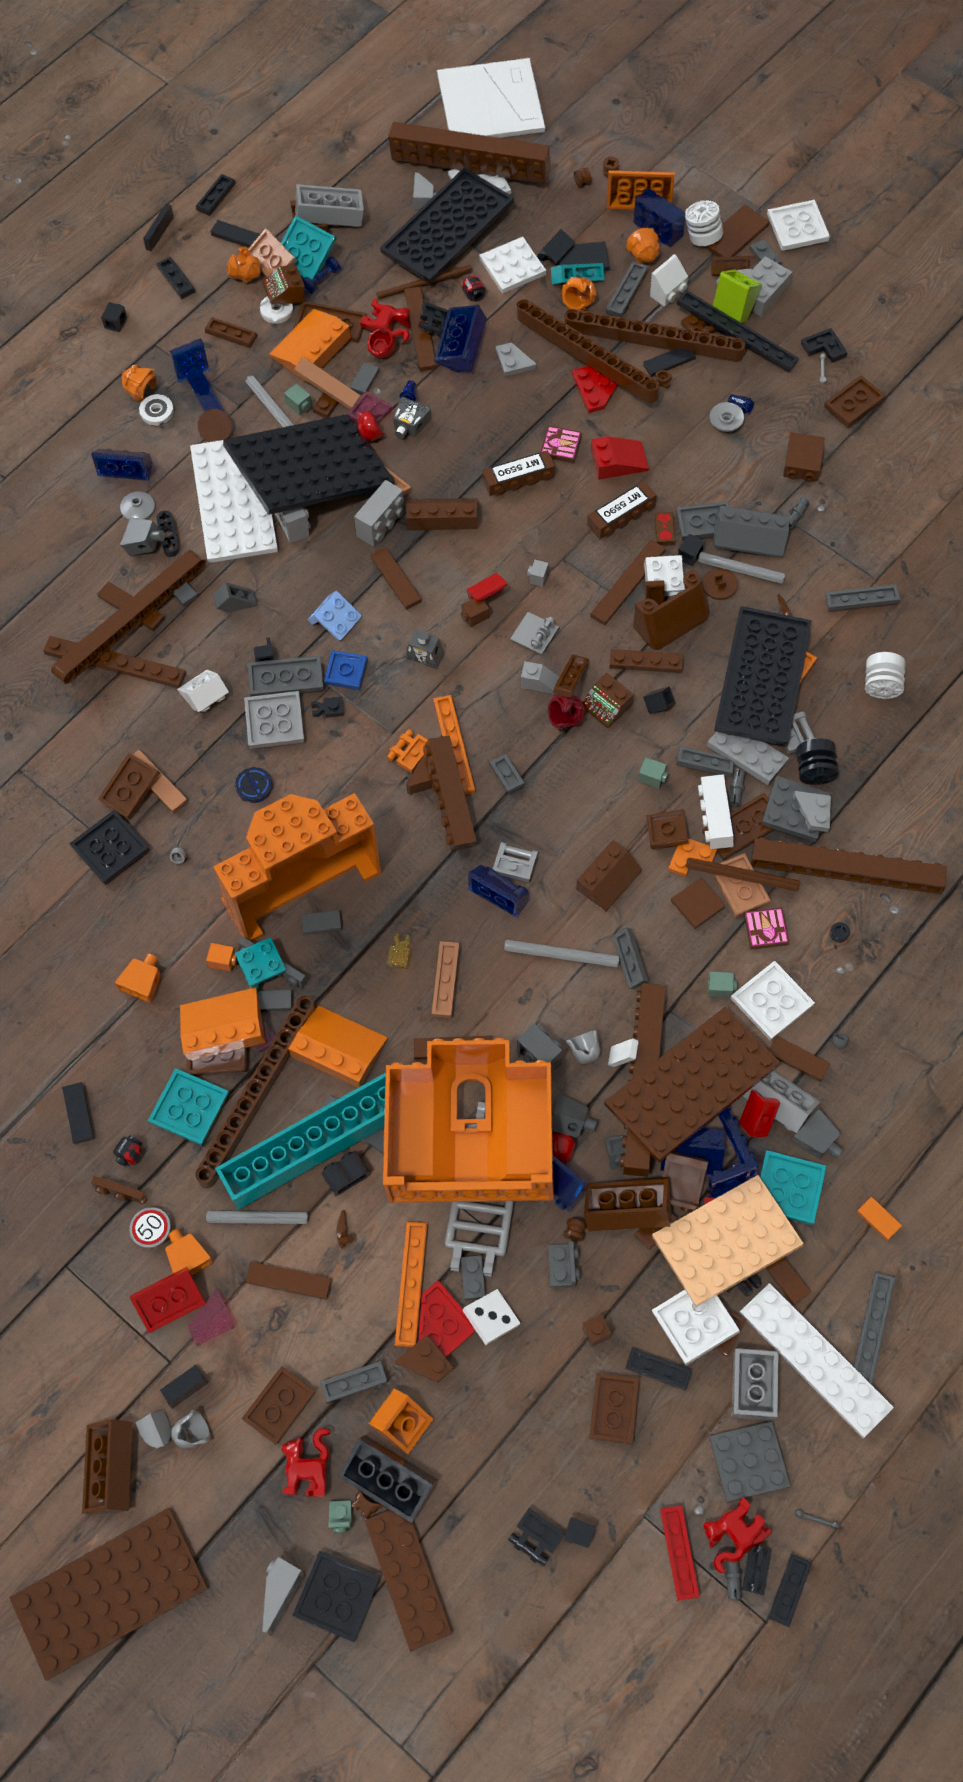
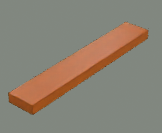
M447 695L433 698L442 737L450 735L464 794L475 793V787L452 696Z
M408 1221L406 1223L395 1347L411 1348L417 1343L427 1223Z

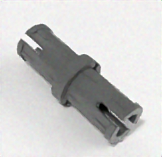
M800 497L797 504L790 509L788 515L789 530L793 529L795 523L803 517V512L810 504L807 498Z
M739 769L734 770L728 805L731 807L734 805V800H736L735 807H740L741 795L745 788L743 783L746 771L741 769L740 776Z
M726 1561L724 1578L727 1579L728 1600H741L740 1579L742 1578V1573H739V1561Z

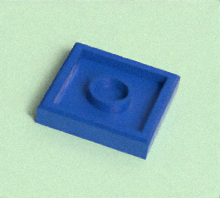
M332 650L324 684L360 690L368 660L367 656Z

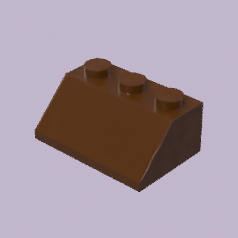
M612 840L577 879L576 890L604 911H607L642 872V869L625 848Z

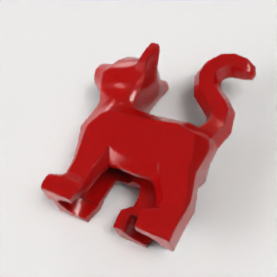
M374 298L371 302V306L374 307L372 314L377 317L375 320H372L370 316H363L360 321L361 327L370 331L386 328L393 334L394 338L403 335L402 341L407 342L410 338V333L407 330L397 329L391 331V328L396 321L410 329L408 324L410 310L407 307L396 309L391 305L379 304L378 300Z
M320 1428L313 1434L314 1447L320 1451L319 1458L301 1459L304 1449V1441L301 1438L282 1445L281 1450L287 1458L285 1470L288 1486L283 1489L284 1495L296 1496L300 1480L309 1481V1488L306 1490L305 1496L325 1497L327 1485L325 1472L329 1449L321 1441V1437L330 1435L329 1429Z
M744 1497L740 1500L737 1509L726 1512L718 1521H707L703 1525L711 1549L720 1542L724 1534H727L737 1548L735 1553L724 1551L718 1553L714 1558V1567L721 1574L726 1572L722 1564L723 1561H739L745 1553L765 1541L772 1534V1531L764 1525L765 1520L759 1514L754 1517L752 1525L748 1526L743 1518L749 1512L751 1505Z

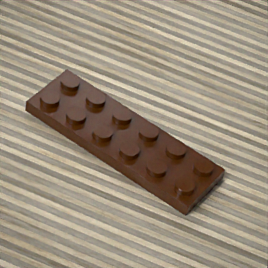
M391 1510L366 1519L365 1523L409 1650H415L451 1635L448 1621L413 1523H410Z

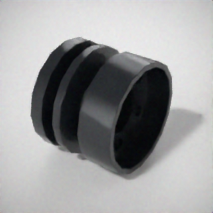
M823 738L811 739L797 746L796 755L801 782L809 785H822L832 782L838 777L836 745L833 741Z

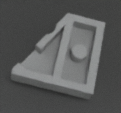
M512 342L495 346L504 376L536 369V363Z
M794 791L793 798L794 800L797 799L800 805L799 810L802 816L805 817L808 828L810 830L828 832L830 829L831 796Z

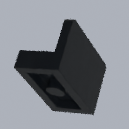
M560 229L539 252L537 258L542 261L547 256L556 264L574 245L575 241Z
M194 1365L160 1389L168 1405L173 1409L208 1383L198 1367Z

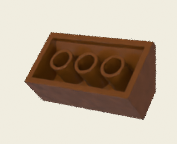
M477 498L407 499V530L477 529Z
M652 1179L587 1184L584 1217L588 1231L670 1227L671 1202L669 1180Z
M110 1419L87 1425L82 1514H108L129 1511L133 1437L132 1421Z

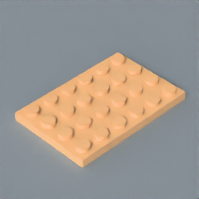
M758 1175L671 1223L670 1227H664L652 1234V1238L695 1307L700 1306L801 1248L804 1244Z

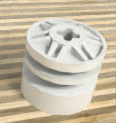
M696 202L686 210L685 218L689 238L694 245L707 246L719 241L723 235L720 210L715 202Z
M879 652L868 657L866 662L867 675L865 678L866 693L881 699L900 696L904 691L905 659L891 652Z

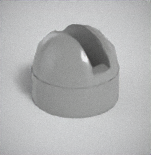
M181 847L174 848L170 854V860L176 864L183 863L186 857V852Z

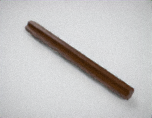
M689 857L686 863V868L782 889L798 891L800 886L799 880Z

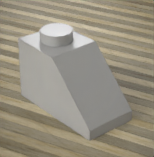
M415 173L414 209H421L437 192H434L433 184L419 173Z
M525 661L521 674V688L554 694L553 690L559 676L543 664Z

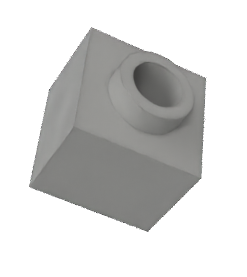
M534 560L533 566L528 568L527 576L530 577V584L543 587L548 575V563Z

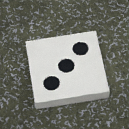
M498 1289L463 1309V1312L485 1345L507 1334L521 1324Z

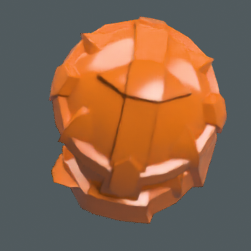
M641 228L632 233L626 244L627 252H632L638 263L646 264L653 262L660 252L658 234H656L654 228Z
M239 247L237 258L236 255L232 254L226 270L230 278L240 279L247 283L259 277L261 272L259 259L252 256L247 247Z
M571 277L562 288L563 303L569 309L587 311L586 307L595 301L597 295L595 284L583 277Z
M133 365L122 373V386L135 401H143L146 398L143 396V393L148 383L151 389L156 387L157 377L155 376L154 369Z

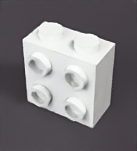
M682 555L646 557L644 562L645 581L664 580V597L669 596L672 598L685 590Z

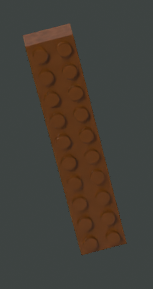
M393 122L388 135L391 158L396 161L457 169L459 171L465 167L473 173L497 175L544 184L547 183L551 170L550 145Z

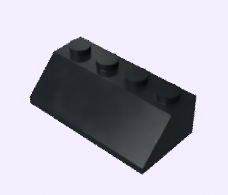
M367 1435L357 1440L338 1475L340 1479L410 1523H413L438 1482L433 1476Z

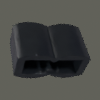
M357 1151L346 1153L341 1157L340 1162L328 1164L322 1172V1177L335 1197L370 1176L368 1168Z

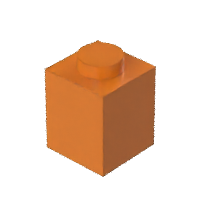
M211 943L206 959L208 967L231 972L233 966L237 964L234 947Z

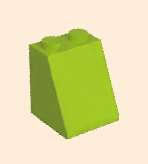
M735 269L722 271L713 306L740 323L747 322L763 284Z

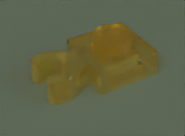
M396 934L394 937L396 946L390 945L387 966L407 969L410 948L405 947L409 944V935H406V939L401 942L399 941V934Z

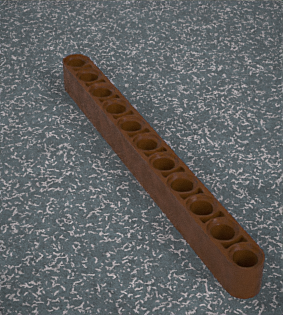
M522 299L517 302V320L644 401L654 403L658 400V381L529 300Z
M569 309L565 312L564 323L585 335L668 350L676 348L693 351L696 355L729 361H740L744 356L745 342L739 338L577 309Z
M193 550L187 551L52 666L51 673L64 684L72 682L174 595L176 589L178 590L201 572L206 565V560Z
M303 995L297 999L198 1166L195 1177L202 1188H211L216 1183L219 1175L215 1168L229 1161L289 1059L290 1052L288 1048L297 1032L315 1010L314 1001L310 996ZM305 1004L311 1005L310 1008L306 1010L302 1009L301 1007ZM294 1021L301 1022L298 1026H292ZM285 1037L291 1038L287 1043L282 1042ZM281 1054L279 1059H272L273 1055ZM264 1071H271L269 1076H262ZM254 1088H262L259 1093H252ZM246 1104L252 1105L249 1110H247V1111L242 1110V1107H243L244 1105H246ZM234 1122H241V1125L239 1127H232V1124ZM224 1139H231L228 1145H222ZM220 1156L219 1162H211L213 1157ZM203 1174H211L208 1180H201Z

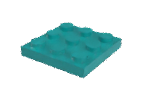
M295 215L281 243L297 259L294 265L297 266L300 276L314 283L337 238Z
M175 1068L148 1119V1123L203 1146L230 1093L228 1090Z
M766 1150L760 1179L787 1219L814 1225L826 1165Z

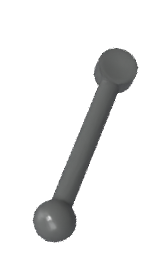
M800 1509L795 1511L797 1518L803 1517L835 1529H840V1524L805 1514Z

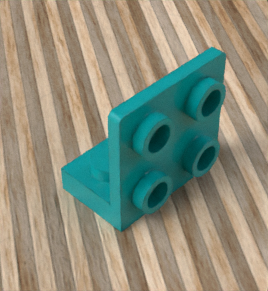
M267 938L235 953L250 989L256 987L257 991H260L258 984L286 971L271 938Z

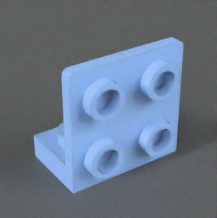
M335 591L327 596L307 620L312 625L317 622L321 623L340 641L360 619L361 614L343 596Z

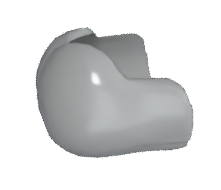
M597 1030L566 1040L577 1062L588 1064L598 1059L601 1050Z
M197 1410L190 1411L188 1415L177 1421L171 1430L174 1443L183 1449H190L197 1445L208 1443L211 1438L208 1424ZM187 1430L192 1431L193 1438L191 1439V1441Z

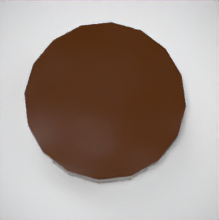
M210 409L200 416L198 431L206 442L221 441L229 438L232 431V422L224 411Z

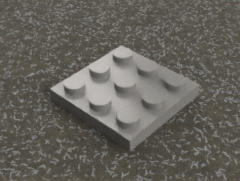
M299 691L244 698L249 749L304 743Z

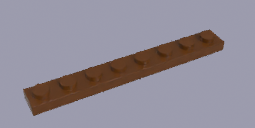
M49 636L43 651L45 655L62 658L78 643ZM109 650L90 665L176 688L181 687L186 674L184 669Z

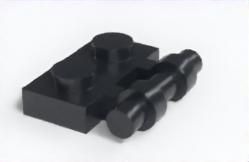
M423 302L420 319L425 320L426 323L420 321L418 328L424 329V332L438 334L441 338H450L452 332L446 330V328H452L455 312ZM432 323L437 324L440 327L433 326Z
M529 1508L517 1525V1528L523 1532L519 1538L512 1533L508 1541L515 1545V1549L518 1551L522 1550L529 1555L531 1561L534 1563L538 1562L544 1567L549 1559L542 1555L543 1551L547 1549L553 1554L565 1534ZM528 1537L539 1543L537 1549L526 1543Z

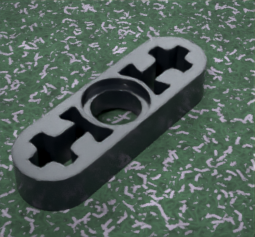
M164 510L157 514L158 528L163 530L164 533L166 531L173 533L169 537L165 536L164 541H161L162 548L167 557H175L179 553V545L172 514ZM163 518H167L168 525H164ZM168 543H172V550H169Z

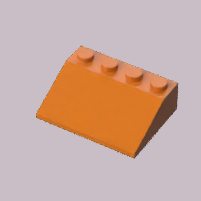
M609 171L607 209L671 211L675 173Z
M313 309L277 345L269 356L292 373H294L293 371L302 357L321 369L351 338L349 325L336 316Z
M256 987L180 1005L181 1042L183 1054L188 1060L192 1061L200 1059L199 1057L205 1058L212 1056V1054H222L231 1050L241 1049L242 1047L247 1048L266 1043Z
M318 1005L297 1032L288 1049L291 1057L359 1088L364 1085L388 1037Z

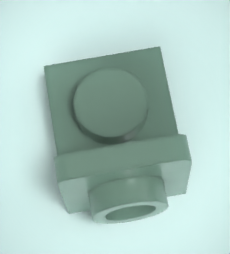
M351 1501L329 1502L328 1528L333 1530V1533H347V1529H352Z

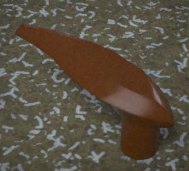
M778 594L782 613L792 616L785 600Z
M342 1210L336 1229L337 1241L341 1248L345 1244L353 1242L351 1235L346 1236L345 1210Z

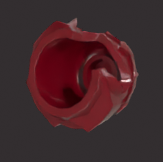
M557 694L553 695L548 704V717L551 724L558 731H565L566 727L581 724L585 718L586 708L582 700L577 696L569 698Z

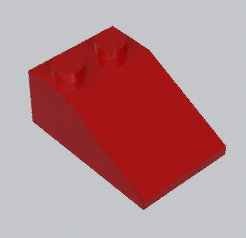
M610 436L591 439V455L598 480L649 471L641 441Z

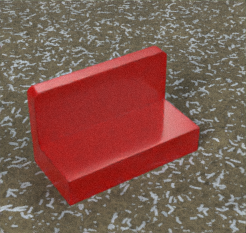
M495 573L466 589L469 600L473 598L477 602L486 600L504 590L503 588L507 586V582L498 573Z
M751 1090L739 1121L740 1126L751 1137H767L780 1102L777 1098H763L756 1090Z

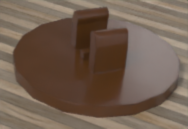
M722 568L708 571L702 581L704 592L711 598L718 600L733 596L738 586L735 575L729 570Z

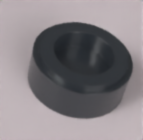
M842 922L833 924L830 929L831 939L838 943L845 942L850 935L849 927Z

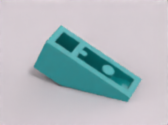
M603 263L551 267L552 285L566 284L571 277H583L591 282L604 280Z

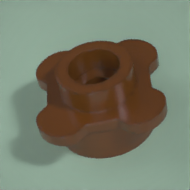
M666 370L656 372L655 380L658 381L659 385L669 387L672 375Z

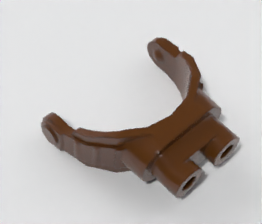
M358 1490L355 1495L356 1499L351 1505L357 1511L360 1508L362 1510L361 1514L367 1519L372 1512L375 1514L378 1509L385 1507L382 1504H374L367 1501L360 1490Z

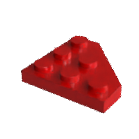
M590 366L572 370L573 379L588 414L605 409L618 384Z
M437 1280L422 1294L419 1341L427 1335L443 1356L447 1358L469 1339L476 1330L463 1312V1308Z

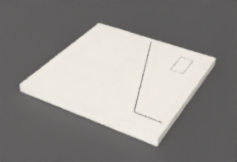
M529 58L437 70L448 130L498 138L545 132Z

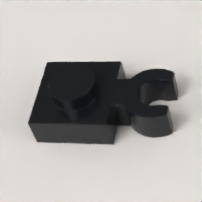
M342 696L324 698V703L317 701L311 703L312 708H318V710L312 711L313 717H319L324 713L326 718L344 716Z

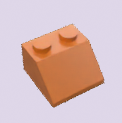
M394 1388L368 1424L403 1452L409 1454L433 1421V1418L409 1396Z

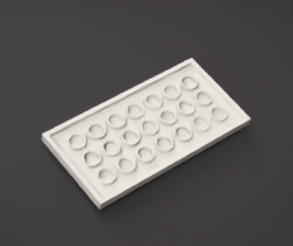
M223 440L190 445L208 563L278 552L272 514L268 515L224 448Z

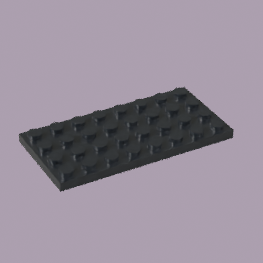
M464 167L380 247V252L431 284L514 203V197Z
M740 606L714 731L788 746L812 620Z

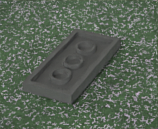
M320 656L248 663L250 697L299 691V693L323 691Z

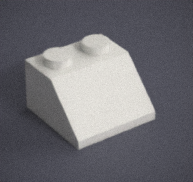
M675 254L652 273L650 297L664 307L672 303L688 287V275Z
M205 670L177 689L192 709L197 712L208 710L212 703L223 700L225 695L229 693L220 676L210 670Z

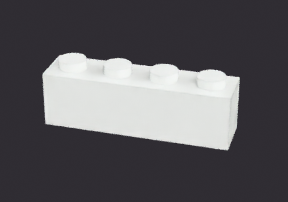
M724 774L701 777V785H698L699 796H703V800H700L701 811H705V815H702L703 826H707L708 831H705V840L710 843V849L733 847V832Z

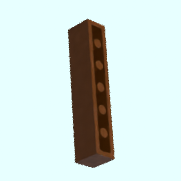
M450 735L430 738L423 746L424 756L428 758V772L432 774V788L437 794L436 804L438 810H441V824L446 830V844L450 846L451 851L471 848L477 841Z

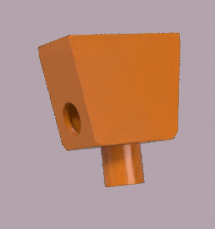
M147 954L143 962L132 959L115 981L118 990L152 1003L161 977L159 969L154 967L158 958L152 954Z
M179 1229L173 1230L168 1234L172 1244L167 1246L165 1250L173 1273L187 1267L191 1275H194L213 1264L210 1256L192 1234L183 1237Z

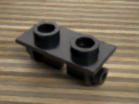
M757 1545L748 1551L742 1586L743 1591L764 1595L771 1556L770 1549Z

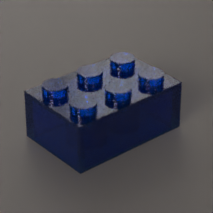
M647 188L635 199L633 223L641 228H654V231L658 234V239L671 248L683 237L686 213Z

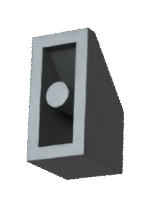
M225 582L213 593L216 609L231 613L257 605L253 590Z

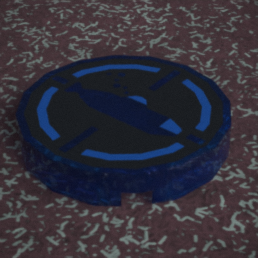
M258 767L243 770L235 781L238 796L242 800L250 801L251 803L265 800L270 795L273 786L267 771Z

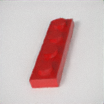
M682 1505L660 1509L677 1601L699 1598Z

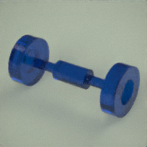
M330 256L326 260L328 268L321 270L315 276V279L312 280L309 277H305L302 280L308 293L313 294L317 290L315 282L323 279L329 270L335 274L341 270L339 262L334 257Z

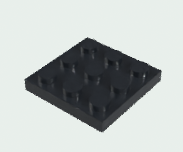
M115 810L111 811L69 843L70 847L104 885L150 851L149 847Z
M319 1551L292 1616L351 1642H355L380 1576Z

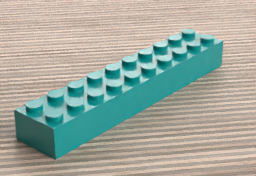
M386 1073L216 1167L215 1170L237 1210L384 1128Z

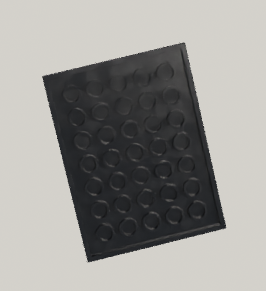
M348 414L223 440L224 448L268 515L375 491L385 480L392 484L395 483V480L369 443L360 435L357 426Z

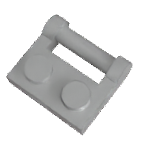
M799 712L793 716L788 746H785L788 754L796 752L797 746L805 742L796 722L800 723L807 740L817 739L810 729L805 712Z
M501 842L492 873L530 882L538 851L532 850L531 852L508 846L507 843ZM505 853H508V854H512V855H516V856L528 858L529 861L522 860V859H518V858H514V857H510V856H506V855H504V854H505Z

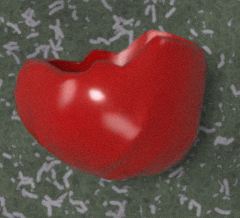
M379 328L373 331L368 337V351L377 358L390 356L396 348V340L393 334L386 328Z
M370 411L363 412L359 416L357 428L360 435L366 441H374L385 435L380 430L378 420L374 418Z
M552 1131L553 1165H564L572 1160L574 1156L575 1140L573 1136Z

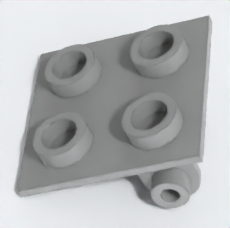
M527 612L510 640L542 655L559 629V626L554 624L555 620L552 617L544 620Z

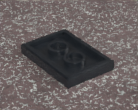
M605 241L574 244L558 261L559 265L603 263L604 271H609L610 269Z

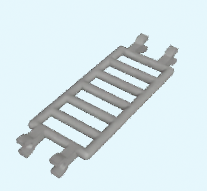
M478 1102L476 1119H484L485 1102ZM465 1124V1128H477V1124ZM506 1201L505 1207L473 1202H451L444 1243L445 1247L454 1249L450 1266L451 1271L459 1272L462 1250L486 1254L483 1276L492 1277L495 1255L504 1256L506 1253L514 1201ZM465 1209L503 1215L502 1227L458 1221V1210ZM455 1229L500 1235L498 1247L454 1241Z

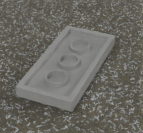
M715 732L706 745L716 753L727 756L734 761L735 765L767 785L771 783L789 760V757L763 741L721 732Z

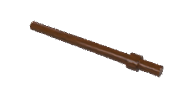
M471 265L451 268L450 271L441 273L432 283L451 277L454 279L460 277L461 274L471 272ZM420 279L377 292L376 295L378 299L404 292V289L421 287L430 283Z

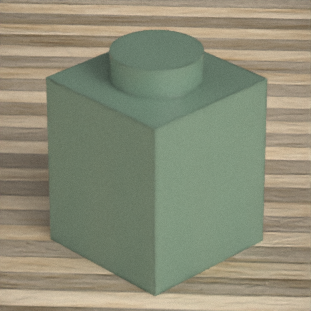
M297 383L284 393L286 405L298 415L308 411L312 406L311 395Z
M645 757L639 772L638 782L660 788L661 783H665L668 772H666L667 765Z
M710 972L708 977V997L731 998L733 992L737 990V980H733L734 973Z

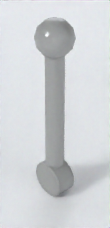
M821 353L819 356L821 359V377L819 382L825 384L826 354Z

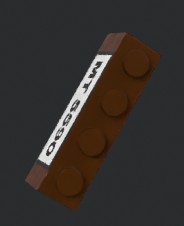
M548 450L482 470V479L489 496L499 495L502 492L515 490L525 485H532L535 482L555 477V465Z
M643 481L590 513L587 518V526L599 539L607 537L614 530L624 527L627 522L637 519L645 511L653 509L656 505L657 494Z

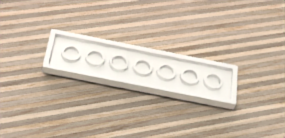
M770 1283L740 1311L739 1314L747 1319L746 1321L863 1439L893 1410L894 1407Z

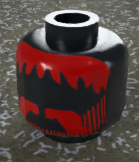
M469 276L462 283V290L470 301H479L484 297L486 287L480 277Z
M131 1135L122 1137L113 1150V1154L117 1157L115 1161L124 1167L127 1164L135 1165L144 1151L142 1148L143 1143Z

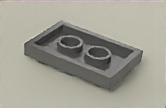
M729 502L676 507L681 540H685L689 534L699 538L714 537L715 515L720 505L729 507Z

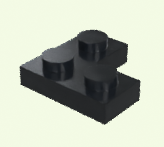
M832 328L801 339V345L808 356L824 350L831 362L847 357L846 349Z

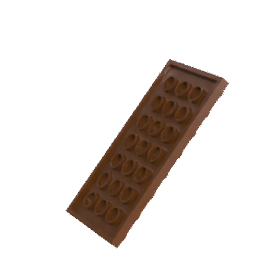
M724 1007L604 1101V1105L659 1163L780 1066V1061Z
M167 1508L9 1598L44 1679L48 1681L207 1590L208 1587L171 1509Z

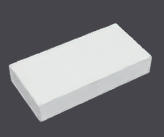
M632 1038L611 1046L608 1065L616 1067L635 1060L638 1040Z

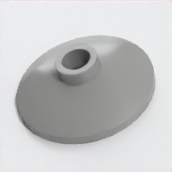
M719 403L710 412L711 424L721 431H734L744 421L742 409L733 403Z
M132 492L123 498L120 510L122 515L128 520L130 518L147 519L155 510V502L148 493Z

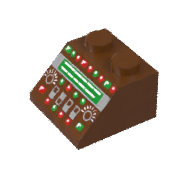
M296 265L280 266L263 280V286L271 305L303 303L305 286Z
M606 672L593 685L583 703L589 714L609 728L633 705L634 694Z

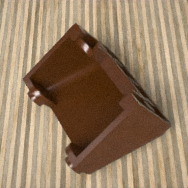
M695 569L690 570L683 577V584L686 589L661 605H658L653 599H644L635 604L633 628L650 648L654 650L662 649L708 619L709 608L702 580Z

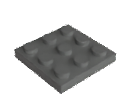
M776 776L761 825L816 843L819 831L808 828L805 822L806 819L799 810L800 805L797 799L794 800L793 794L794 791L828 796L830 793Z
M772 1421L709 1437L726 1503L740 1500L743 1497L748 1498L790 1487Z

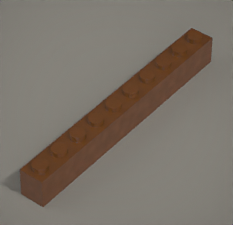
M755 838L751 865L756 868L942 895L946 885L947 866L939 863L929 864L922 863L919 860H903L899 857L888 858L879 854L853 853L843 849H827L823 846L812 847L803 843L792 844L783 840L771 841L767 838Z
M642 983L641 991L637 990L636 1002H640V1008L635 1010V1020H638V1026H634L633 1037L638 1040L636 1059L634 1062L630 1061L629 1073L633 1074V1079L659 1059L666 986ZM627 1131V1136L623 1135L622 1148H626L625 1155L621 1154L620 1167H624L623 1174L648 1177L650 1153Z

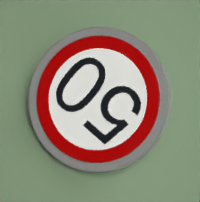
M154 1207L145 1208L132 1218L129 1227L130 1236L140 1247L154 1248L161 1245L168 1238L171 1223L167 1214L161 1209Z

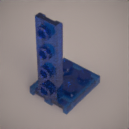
M200 338L170 350L176 379L178 382L185 379L188 381L203 411L205 412L210 409L224 411L203 372L209 370L202 339Z
M730 1106L721 1112L718 1117L740 1163L732 1165L730 1169L725 1171H715L709 1176L708 1194L710 1198L721 1196L757 1176L756 1169L758 1164L752 1151H748L746 1137L744 1134H740L738 1121L735 1116L732 1117Z

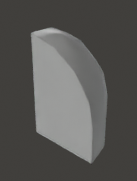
M164 1410L151 1413L135 1422L140 1435L148 1445L158 1448L169 1442L171 1429Z

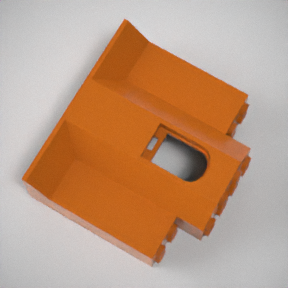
M355 793L325 809L321 807L318 800L292 794L287 795L254 813L246 836L248 849L213 866L223 897L220 899L241 936L251 942L264 936L256 920L356 868L364 882L382 874L374 823Z
M457 1038L453 1039V1041H444L443 1039L427 1041L426 1065L420 1062H414L412 1065H403L402 1063L386 1065L383 1186L389 1203L554 1201L551 1062L537 1060L534 1063H526L519 1060L511 1063L510 1042L504 1038H495L494 1040L475 1038L473 1041ZM477 1081L485 1086V1119H457V1089L462 1083ZM465 1124H477V1128H465Z

